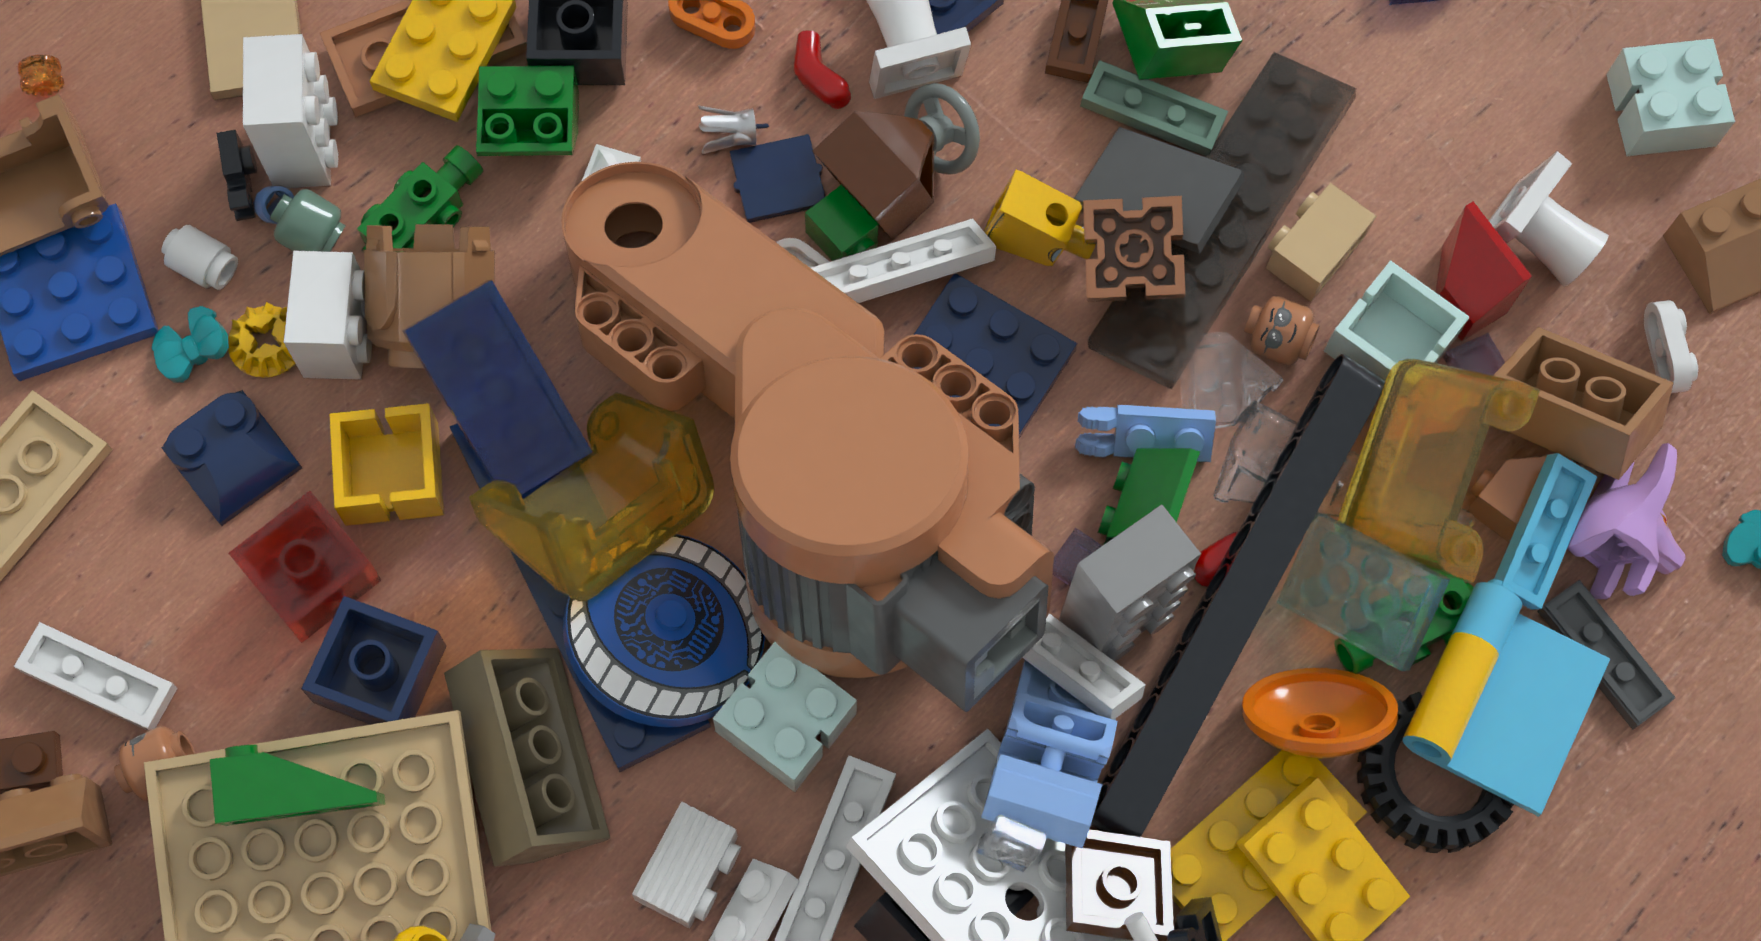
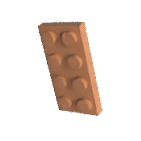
M412 0L401 1L320 32L322 41L355 118L400 101L372 90L369 81ZM514 14L487 66L527 52V41Z

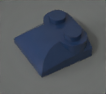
M243 390L221 395L174 428L161 447L221 526L302 469L300 463Z

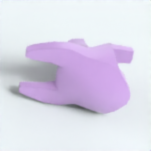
M1669 443L1661 445L1647 471L1636 484L1628 485L1634 466L1633 462L1619 480L1605 474L1593 496L1585 505L1567 549L1576 557H1585L1598 568L1590 590L1595 599L1610 598L1618 584L1625 564L1632 563L1623 591L1628 595L1635 596L1646 591L1656 570L1661 574H1669L1674 570H1678L1685 561V554L1674 540L1667 524L1666 515L1662 510L1675 478L1677 450Z

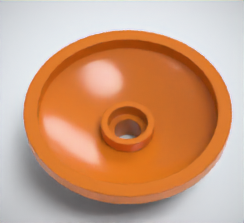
M1302 668L1275 673L1253 684L1243 697L1242 715L1248 728L1271 746L1304 757L1335 758L1366 750L1387 737L1397 724L1398 704L1394 695L1385 686L1366 676L1338 669Z

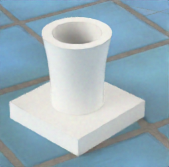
M866 0L877 20L887 48L876 50L874 53L869 80L874 99L962 76L971 47L966 27L937 34L929 0Z
M1557 151L1516 183L1489 219V222L1506 243L1516 238L1551 271L1563 286H1567L1594 260L1605 245L1609 235L1582 221L1549 197V194L1572 164Z

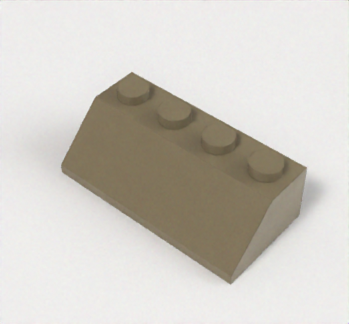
M559 649L480 650L446 671L444 675L453 710L461 712L469 772L494 867L534 863L610 839Z

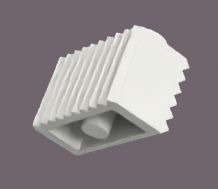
M681 802L632 893L634 900L689 929L695 918L704 921L717 896V893L711 890L714 881L717 879L720 871L726 875L729 874L740 853L741 846L735 844L738 837L736 829Z

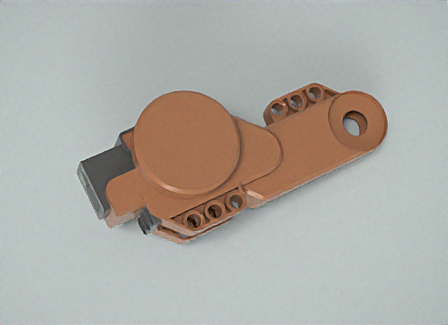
M649 162L614 164L589 175L575 187L567 198L561 219L571 274L577 288L575 315L582 347L654 406L662 410L673 411L681 409L702 393L735 419L730 463L743 551L746 586L752 614L764 636L771 644L776 642L783 650L803 664L830 676L844 678L875 677L909 666L963 711L968 712L1043 637L1046 618L1050 611L1054 554L1050 549L1032 537L1035 486L1034 483L1020 474L1019 415L1015 400L942 345L925 335L915 334L907 336L885 353L883 324L875 315L688 177L685 178L668 167ZM633 232H647L657 236L651 243L638 248H625L615 244L618 239ZM952 395H959V396H961V397H950V396H952ZM988 424H999V425H1001V426H996V427H995V426H989Z

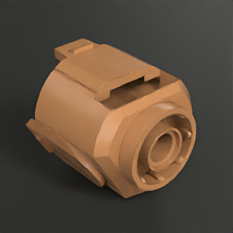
M416 224L414 247L393 248L392 226L367 225L366 249L364 250L367 338L376 347L388 349V365L392 367L459 368L473 366V349L486 348L495 338V250H491L490 227H460L459 249H455L453 225Z

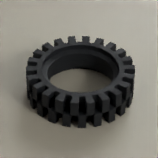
M1421 692L1409 695L1404 701L1399 700L1397 702L1398 720L1394 730L1376 745L1359 752L1357 762H1361V769L1357 772V782L1363 783L1365 788L1360 795L1364 805L1371 803L1375 811L1370 815L1378 824L1383 820L1389 826L1386 833L1393 839L1400 835L1407 839L1404 844L1405 846L1413 849L1420 845L1425 846L1426 852L1438 853L1442 849H1447L1448 853L1457 852L1466 846L1472 847L1499 829V826L1507 821L1513 813L1511 808L1514 804L1483 789L1477 803L1467 812L1454 816H1437L1424 812L1412 804L1403 794L1396 779L1395 757L1404 734L1423 695H1421Z

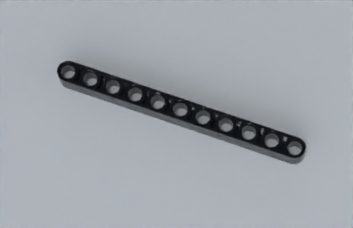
M1340 354L1323 375L1100 783L1102 787L1091 825L1098 830L1137 837L1142 836L1381 395L1385 379L1345 354Z

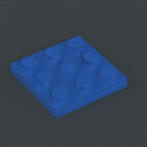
M116 203L109 205L106 211L102 213L103 218L92 226L85 228H76L74 226L0 256V331L13 375L18 381L153 337L159 331L122 212Z

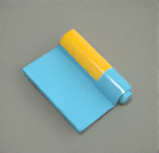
M1491 579L1488 582H1479L1475 585L1404 734L1403 743L1420 757L1539 817L1545 808L1610 658L1520 614L1523 603L1514 593L1515 588L1508 583L1501 586V580Z

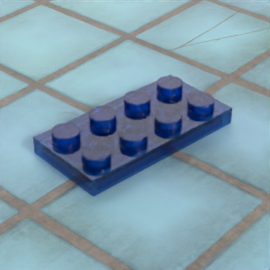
M492 280L485 281L402 330L504 502L509 503L592 452Z

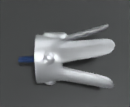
M698 105L700 110L723 114L703 116L699 124L700 130L704 132L734 133L706 143L702 149V154L734 145H756V129L769 127L767 123H755L753 108L733 112Z

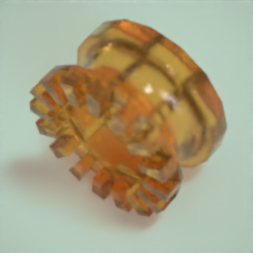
M46 54L33 55L22 59L18 63V74L22 77L20 79V88H22L23 92L26 91V94L32 93V96H37L38 92H40V96H44V92L47 91L48 95H52V91L57 93L59 89L63 88L64 78L60 74L62 66L58 58Z

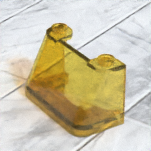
M1405 359L1396 363L1386 378L1339 514L1338 528L1344 541L1351 546L1416 570L1474 583L1482 561L1484 547L1477 531L1457 522L1489 427L1505 431L1521 429L1528 423L1533 414L1540 390L1519 381L1425 360Z
M615 392L601 402L588 418L586 430L592 450L524 499L515 485L505 480H495L472 494L469 500L480 524L552 587L574 600L587 601L595 597L694 521L709 507L715 490L714 481L694 419Z

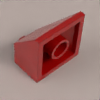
M1474 201L1465 206L1442 246L1435 291L1470 317L1458 334L1461 342L1507 314L1532 278L1528 270Z

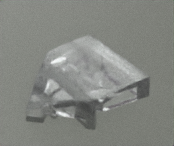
M1227 332L1178 337L1182 409L1215 411V429L1236 426L1238 422L1245 427L1250 421L1248 416L1271 390L1275 392L1284 381L1279 374Z

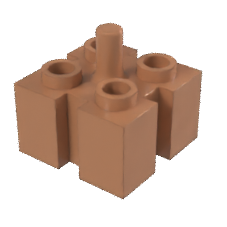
M1182 196L1142 198V210L1123 211V199L1083 200L1086 245L1097 244L1098 259H1085L1088 302L1126 300V288H1145L1146 299L1185 297L1184 255H1172L1171 241L1183 239Z

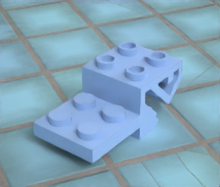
M1024 659L981 818L1046 837L1056 842L1083 848L1102 784L1097 783L1102 768H1104L1109 759L1118 721L1096 714Z

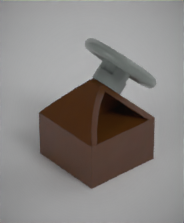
M931 83L921 86L910 96L904 116L854 111L812 151L839 184H842L879 224L881 229L894 240L934 203V171L947 175L957 174L966 170L973 163L979 149L980 132L976 116L966 99L949 86ZM938 98L947 101L959 114L964 128L953 125L950 118L944 115ZM924 104L928 115L918 119L920 107ZM956 142L965 146L962 154L955 160H943L936 156V153L942 150L944 145Z

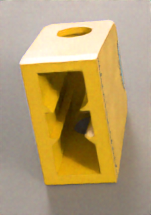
M1017 169L996 200L984 230L986 235L996 245V249L1045 266H1053L1064 250L1083 259H1089L1096 244L1086 245L1084 227L1076 224L1082 209L1079 201Z

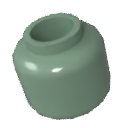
M308 189L300 190L293 199L284 194L270 216V219L277 223L274 230L275 240L291 251L330 252L346 226L340 222L341 210L336 205Z

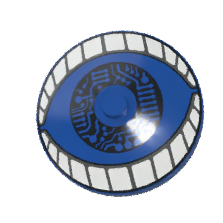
M638 534L621 539L602 549L584 566L577 576L568 596L563 615V639L566 653L576 676L596 700L614 713L631 721L650 726L681 727L714 717L741 683L748 686V674L761 659L764 649L765 636L752 614L746 578L743 572L729 558L712 546L678 534Z

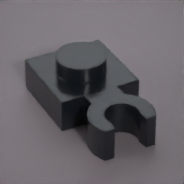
M236 130L216 133L223 176L227 182L230 210L234 211L236 221L256 218L251 195L253 191L250 174L257 173L253 149L251 145L243 146Z
M1212 898L1191 899L1176 916L1174 930H1171L1167 936L1168 941H1222Z

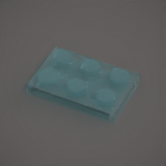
M1316 513L1307 530L1277 600V604L1400 671H1410L1450 578L1326 514Z

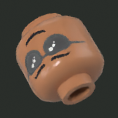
M1273 296L1266 302L1263 308L1254 305L1244 332L1252 335L1250 345L1253 353L1282 365L1291 366L1299 358L1307 359L1320 324L1314 323V313L1309 307L1280 296Z
M158 726L127 740L121 745L119 751L120 764L114 767V773L118 784L125 793L133 792L141 800L148 801L144 762L196 753L190 740L182 731L174 732L168 727Z

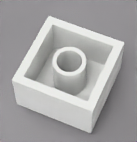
M293 251L284 335L285 346L303 378L362 380L363 363H370L372 355V342L367 338L364 270H360L353 252Z

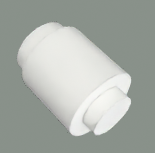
M185 225L180 230L177 228L173 229L165 238L161 249L162 253L165 254V266L204 288L211 286L217 290L224 288L233 277L238 265V258L231 254L230 247L191 225Z

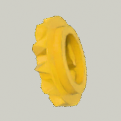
M266 302L261 307H247L245 313L238 320H232V328L228 336V352L233 363L244 373L261 378L274 377L286 372L296 364L284 344L287 316L286 306L281 308ZM269 329H273L271 334L280 347L264 343L260 349L257 348L258 343L251 333L260 332L266 334Z

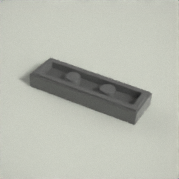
M1580 580L1543 605L1542 609L1537 611L1552 630L1610 658L1598 687L1632 730L1676 698Z

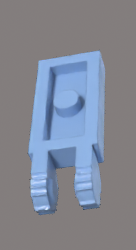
M1117 405V408L1087 406L1078 412V422L1086 429L1108 431L1115 428L1114 434H1080L1076 439L1075 449L1079 451V454H1084V456L1106 457L1113 454L1118 457H1134L1137 448H1191L1200 451L1198 462H1211L1216 424L1215 411Z

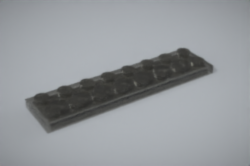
M1273 52L1216 140L1211 153H1208L1206 158L1242 170L1245 181L1200 254L1171 243L1172 255H1184L1185 297L1146 299L1145 288H1126V300L1112 301L1088 338V348L1172 390L1355 100L1356 88Z

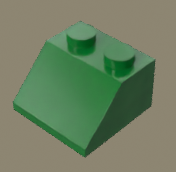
M1137 448L1131 464L1122 461L1113 486L1114 490L1121 492L1117 507L1106 506L1097 532L1106 536L1104 545L1160 505L1165 507L1177 523L1200 451L1191 448Z

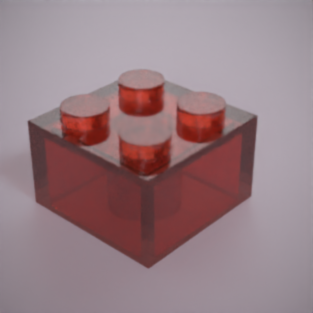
M308 491L228 553L301 643L334 618L343 596L357 600L381 581L370 561L311 491Z

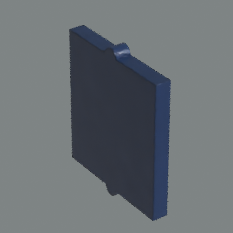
M809 134L730 151L736 182L733 185L734 191L740 193L747 222L751 223L806 211L825 197L820 178L823 167L821 164L816 163Z

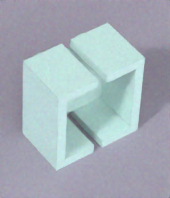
M1714 39L1623 48L1606 74L1615 111L1623 110L1617 120L1626 156L1716 147L1735 123L1726 85H1717L1723 77Z
M1390 260L1365 291L1362 299L1356 302L1335 328L1324 352L1334 359L1340 354H1345L1385 379V385L1381 393L1402 408L1433 365L1439 361L1457 338L1470 317Z
M774 642L748 674L750 688L741 683L714 716L713 722L716 733L792 791L796 792L823 757V745L829 749L856 715L857 700L817 669L795 659ZM820 732H821V742H819V741L816 739V737L820 734Z

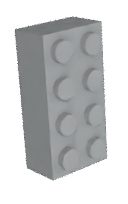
M1160 505L1077 564L1059 620L1116 662L1134 648L1133 640L1147 629L1153 635L1174 619L1175 616L1172 612L1181 605L1179 599L1188 591L1186 585L1196 576L1193 569L1201 553L1165 507Z

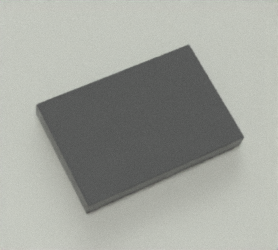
M1119 127L1074 199L1081 203L1082 210L1083 200L1123 199V211L1142 210V198L1182 196L1183 239L1174 240L1171 243L1200 254L1245 181L1243 171Z

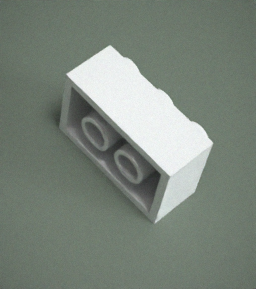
M303 34L243 37V127L272 186H283L286 188L331 186V168L338 167V149L335 139H330V126L338 124V110L335 97H329L326 75H320L317 53L309 51Z

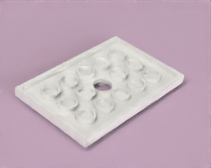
M986 729L851 837L845 846L931 941H1134L1066 931L1065 843L1056 842L1046 837L981 818L1001 742L989 729ZM1010 888L1015 891L1030 890L1039 901L1037 908L1038 918L1032 921H1025L1015 917L1009 911L1005 902L1007 889Z

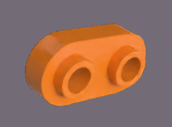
M668 0L669 14L674 24L728 49L741 48L747 45L754 37V12L748 4L741 0ZM697 7L699 11L689 14L685 12V9ZM729 25L740 27L738 31L734 32L725 30Z

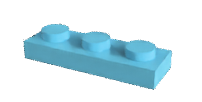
M1559 453L1547 455L1494 579L1502 581L1501 586L1505 583L1515 588L1514 593L1520 598L1523 603L1522 605L1530 610L1542 609L1597 479L1596 475Z

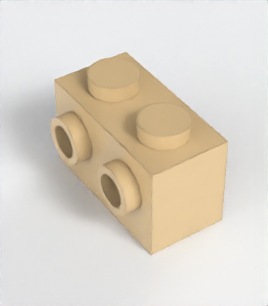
M1331 182L1319 196L1312 192L1305 199L1296 212L1300 219L1291 229L1284 225L1267 247L1272 251V255L1266 269L1310 302H1312L1367 236L1376 218V215Z

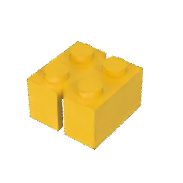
M429 403L384 408L385 418L393 434L386 435L375 409L329 414L334 508L345 526L390 521V512L393 511L396 512L400 520L444 515L439 428Z

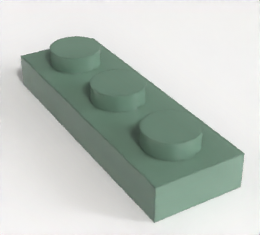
M1099 60L1080 104V107L1208 158L1228 114L1227 110L1149 79L1139 80L1138 75Z

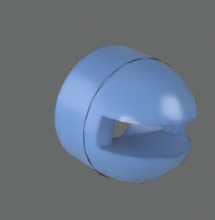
M283 186L265 187L255 196L253 202L254 211L264 222L277 224L270 219L271 214L284 194L293 199V193ZM274 194H276L278 198H276L268 207V209H266L267 204L274 196Z

